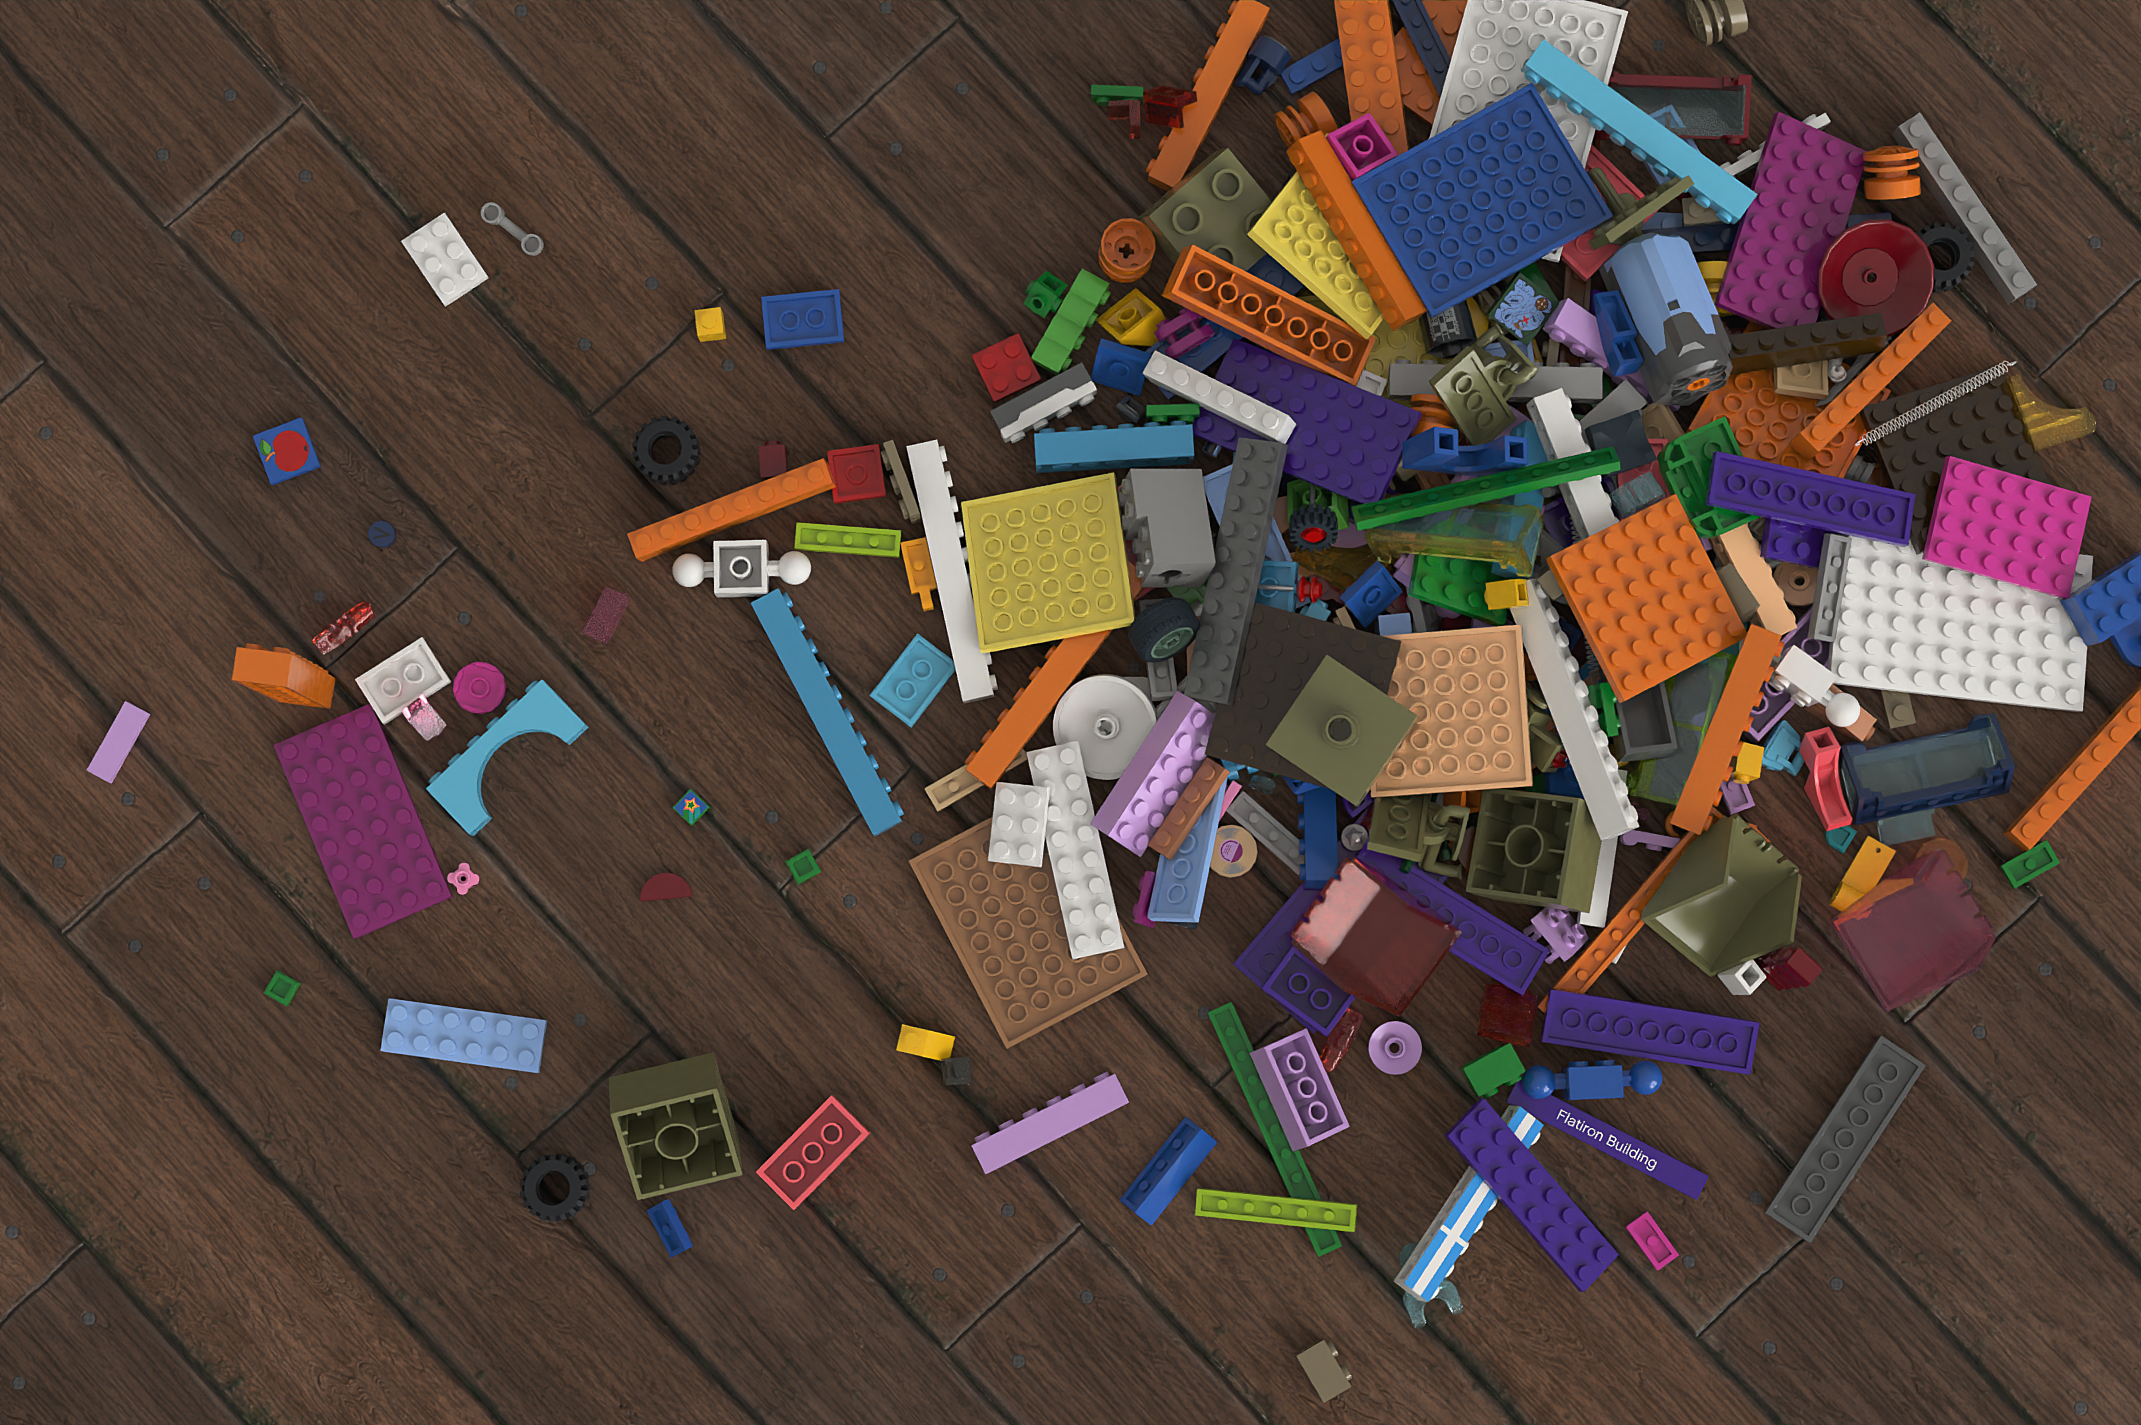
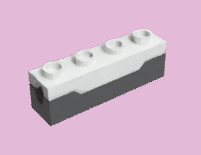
M1081 362L990 411V416L1004 442L1007 443L1011 440L1012 443H1015L1026 436L1025 432L1033 428L1035 431H1038L1049 424L1048 420L1057 416L1060 419L1072 412L1070 408L1079 403L1081 406H1085L1095 399L1094 395L1097 394V388Z

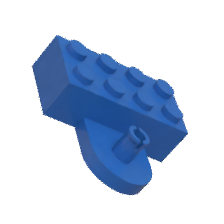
M2141 550L2071 593L2068 598L2060 600L2086 646L2098 644L2110 638L2123 661L2134 668L2141 669Z

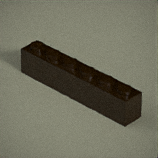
M1881 313L1730 335L1728 338L1731 343V350L1728 355L1733 365L1730 375L1883 352L1887 333Z

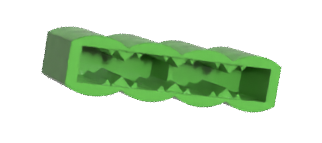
M1083 268L1081 269L1031 357L1033 363L1056 376L1062 371L1065 372L1069 369L1073 362V359L1070 358L1074 349L1079 351L1086 339L1083 336L1087 326L1092 328L1099 314L1095 313L1100 304L1104 306L1111 295V292L1108 291L1110 283Z

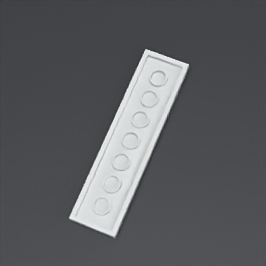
M1074 741L1026 752L1034 786L1050 788L1045 838L1072 959L1124 948L1099 832L1097 828L1090 824L1095 814L1079 743Z

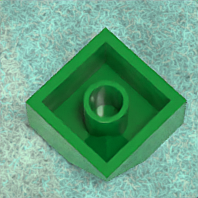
M1503 1043L1458 1068L1476 1097L1483 1095L1484 1099L1499 1092L1498 1086L1502 1084L1510 1086L1522 1079L1520 1074L1525 1072L1511 1043Z

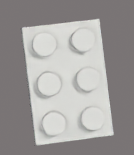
M445 213L401 241L445 307L489 278Z
M423 637L355 679L384 725L451 683V680Z
M996 782L988 861L1042 867L1050 794L1049 787Z

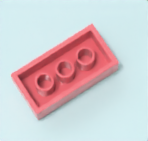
M831 1095L756 1173L795 1210L871 1132L834 1095Z

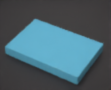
M917 633L869 696L912 728L956 671L954 661Z

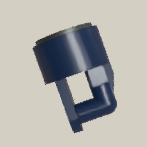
M1267 35L1258 36L1246 55L1248 60L1236 77L1235 84L1239 87L1244 85L1255 95H1261L1266 88L1276 81L1290 60L1289 50L1272 37ZM1256 67L1263 71L1258 80L1251 76Z

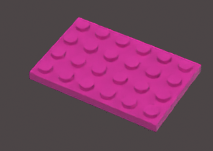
M1947 456L1944 460L1922 559L2058 598H2068L2092 497Z

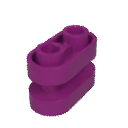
M1187 308L1178 312L1180 316L1172 321L1168 318L1157 324L1156 328L1158 330L1154 332L1159 343L1168 341L1170 346L1165 350V353L1174 360L1215 335L1210 324L1201 326L1199 323L1203 316ZM1190 327L1192 333L1179 340L1176 335Z

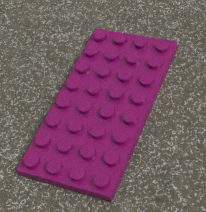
M1781 112L1773 115L1751 185V190L1757 196L1741 217L1714 303L1715 306L1768 329L1816 323L1821 307V301L1817 293L1818 268L1827 247L1845 229L1865 164L1863 153L1867 151Z
M371 704L273 745L353 939H357L453 897L379 718Z

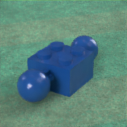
M1614 1060L1594 1061L1595 1066L1589 1067L1588 1061L1568 1062V1067L1561 1068V1073H1553L1548 1067L1543 1065L1531 1066L1522 1076V1088L1528 1096L1534 1099H1544L1550 1096L1554 1089H1562L1563 1100L1624 1098L1623 1087L1631 1086L1635 1092L1642 1095L1656 1092L1662 1084L1663 1076L1660 1068L1651 1061H1639L1630 1070L1622 1071V1065H1615Z

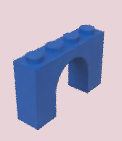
M1432 427L1403 442L1402 468L1482 477L1528 465V438L1504 435L1486 444L1458 446L1457 429Z

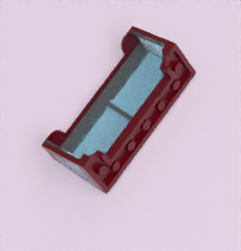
M1613 72L1612 77L1610 76L1608 82L1610 88L1681 139L1726 141V145H1742V141H1747L1749 137L1752 75L1738 74V77L1731 78V81H1729V76H1724L1723 78L1619 74V72ZM1595 130L1594 139L1610 140V135L1604 130Z

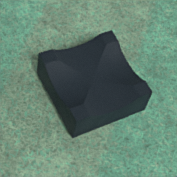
M1639 410L1591 425L1584 430L1592 451L1613 446L1620 461L1621 470L1605 475L1601 474L1602 480L1656 460L1655 453L1645 434Z

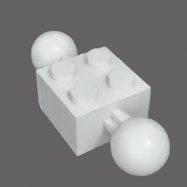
M767 540L713 541L714 562H704L699 556L688 553L679 556L672 568L674 579L685 587L697 586L704 578H714V594L716 597L765 596L769 593V576H780L786 583L797 585L806 581L811 573V563L808 557L798 551L787 552L780 560L769 561V544Z
M1745 639L1739 642V652ZM1795 645L1783 650L1779 658L1773 656L1770 666L1774 667V670L1768 682L1778 691L1785 690L1792 695L1790 699L1801 707H1804V705L1810 707L1818 702L1826 707L1825 712L1828 720L1836 726L1847 727L1856 722L1860 715V705L1857 699L1848 693L1834 694L1828 690L1838 676Z

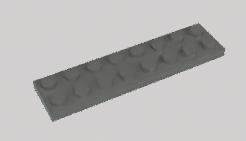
M1879 1035L1763 1213L1806 1242L1811 1243L1926 1065L1882 1035Z

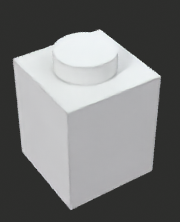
M1753 959L1718 974V977L1732 995H1751L1766 979V975Z

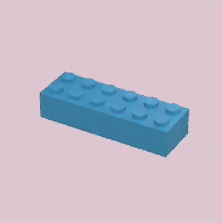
M1173 421L1171 426H1160L1158 422L1145 423L1144 427L1134 428V424L1118 425V429H1108L1105 425L1093 426L1092 430L1081 431V427H1069L1065 429L1066 432H1055V429L1047 428L1040 429L1039 433L1034 434L1036 473L1193 464L1194 459L1192 424L1186 425V421Z

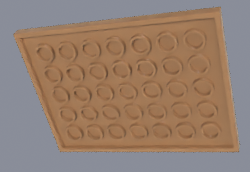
M991 817L909 860V863L1006 1049L1148 974L1120 921L1119 925L1124 948L1072 959L1046 838L1044 841L1042 867L988 861L993 819Z

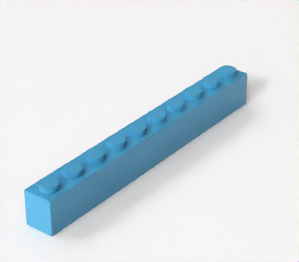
M778 588L751 602L756 615L873 836L875 837L902 823L900 816L904 813L898 801L892 802L887 793L892 790L885 777L879 779L875 771L879 766L873 754L867 756L863 746L867 745L860 731L855 733L851 723L855 722L848 707L842 709L838 701L842 699V696L837 686H830L826 677L830 676V673L823 661L818 664L814 656L818 651L811 638L805 639L802 631L806 628L799 615L794 617L789 608L794 605L787 592L781 594Z

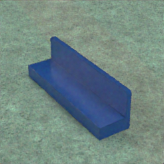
M1185 1116L1120 1198V1201L1148 1224L1152 1225L1213 1149L1217 1141Z

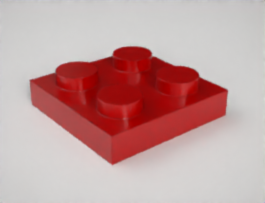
M1019 333L972 355V359L994 403L1041 382V378Z
M879 444L827 451L829 468L836 487L832 488L834 504L886 497Z

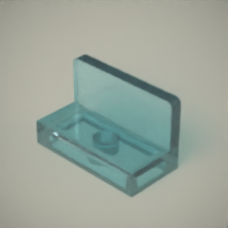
M1934 808L1876 821L1881 843L1888 846L1935 836L1931 817L1932 814H1935Z

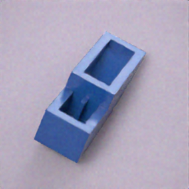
M1619 291L1596 293L1593 296L1595 315L1603 350L1613 377L1637 373L1644 360L1634 340L1638 333Z

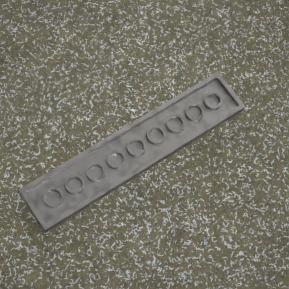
M1248 438L1238 439L1214 551L1216 564L1209 574L1199 621L1200 626L1196 635L1184 695L1191 699L1233 706L1287 453V444Z

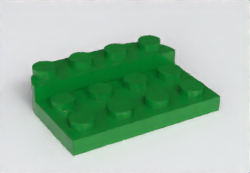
M1725 416L1669 441L1657 455L1659 469L1670 495H1677L1698 538H1714L1761 517L1705 505L1713 453L1718 451L1744 457Z
M1441 523L1429 529L1417 542L1408 596L1494 626H1504L1508 609L1488 610V604L1484 597L1485 583L1510 580L1491 573L1493 565L1491 556L1495 550L1496 539L1452 523Z

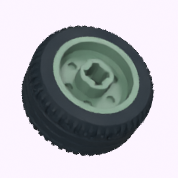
M1166 598L1150 605L1134 619L1128 631V638L1141 659L1152 663L1161 662L1176 656L1195 640L1200 622L1187 601L1182 598Z

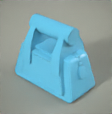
M1786 720L1775 723L1761 746L1764 747L1761 766L1776 771L1784 769L1789 774L1796 776L1805 762L1799 752L1801 738ZM1794 750L1798 751L1794 760L1790 763L1788 759Z

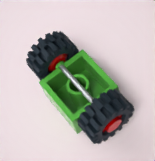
M1289 475L1291 482L1287 483V510L1291 542H1294L1296 547L1300 545L1301 550L1305 551L1306 547L1309 548V552H1314V548H1317L1318 551H1323V546L1327 549L1330 548L1331 544H1335L1338 538V531L1349 528L1348 499Z

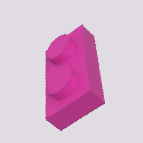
M1645 1211L1625 1226L1656 1271L1679 1256L1648 1211Z

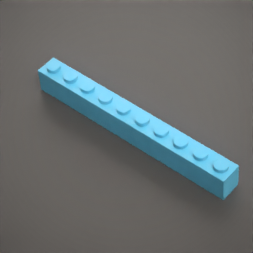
M1544 39L1521 71L1525 73L1524 76L1528 81L1533 84L1539 83L1546 88V93L1556 100L1560 98L1568 104L1567 108L1576 115L1582 114L1589 120L1588 123L1593 128L1599 131L1604 130L1610 135V139L1615 144L1626 146L1637 160L1642 162L1645 160L1652 165L1653 171L1662 177L1667 176L1670 179L1676 176L1681 179L1689 175L1694 185L1684 192L1688 191L1695 196V201L1702 207H1710L1717 212L1716 216L1721 221L1734 225L1757 196L1754 191Z

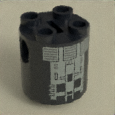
M1467 300L1432 319L1427 312L1418 318L1425 350L1428 354L1443 359H1452L1477 340Z

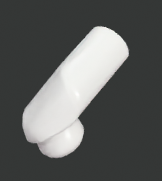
M1843 358L1828 361V378L1834 383L1842 382L1846 378V370L1841 366Z

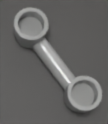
M489 202L482 207V219L492 225L499 224L521 242V247L526 254L535 256L541 253L544 246L541 237L535 234H527L505 217L503 208L498 204Z

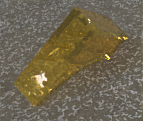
M2020 374L2006 379L2028 430L2027 433L2030 436L2034 451L2040 452L2086 437L2095 432L2096 421L2094 415L2088 411L2087 407L2064 409L2049 405L2037 398L2028 389Z
M1379 543L1360 548L1331 546L1327 549L1323 546V551H1318L1317 548H1314V552H1309L1307 547L1305 551L1301 550L1299 545L1296 547L1293 562L1299 563L1300 566L1345 591L1377 560L1393 576L1394 564L1398 554Z

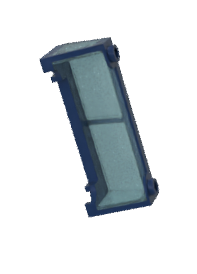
M1995 713L1974 716L1968 723L1967 728L1867 749L1863 743L1850 741L1840 746L1838 758L1854 825L2009 793L2015 769L2014 761Z

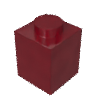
M768 441L764 443L765 446H758L762 481L788 472L785 444L780 445V441Z

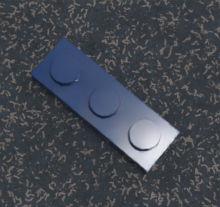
M1338 38L1283 69L1279 76L1291 96L1343 68L1340 39Z

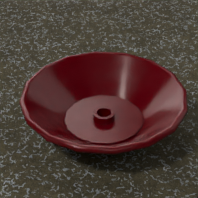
M1889 219L1865 220L1843 230L1827 247L1818 268L1817 293L1825 314L1831 320L1881 313L1887 333L1886 337L1906 329L1925 310L1934 288V264L1926 243L1910 227ZM1872 272L1874 278L1868 282L1867 275Z

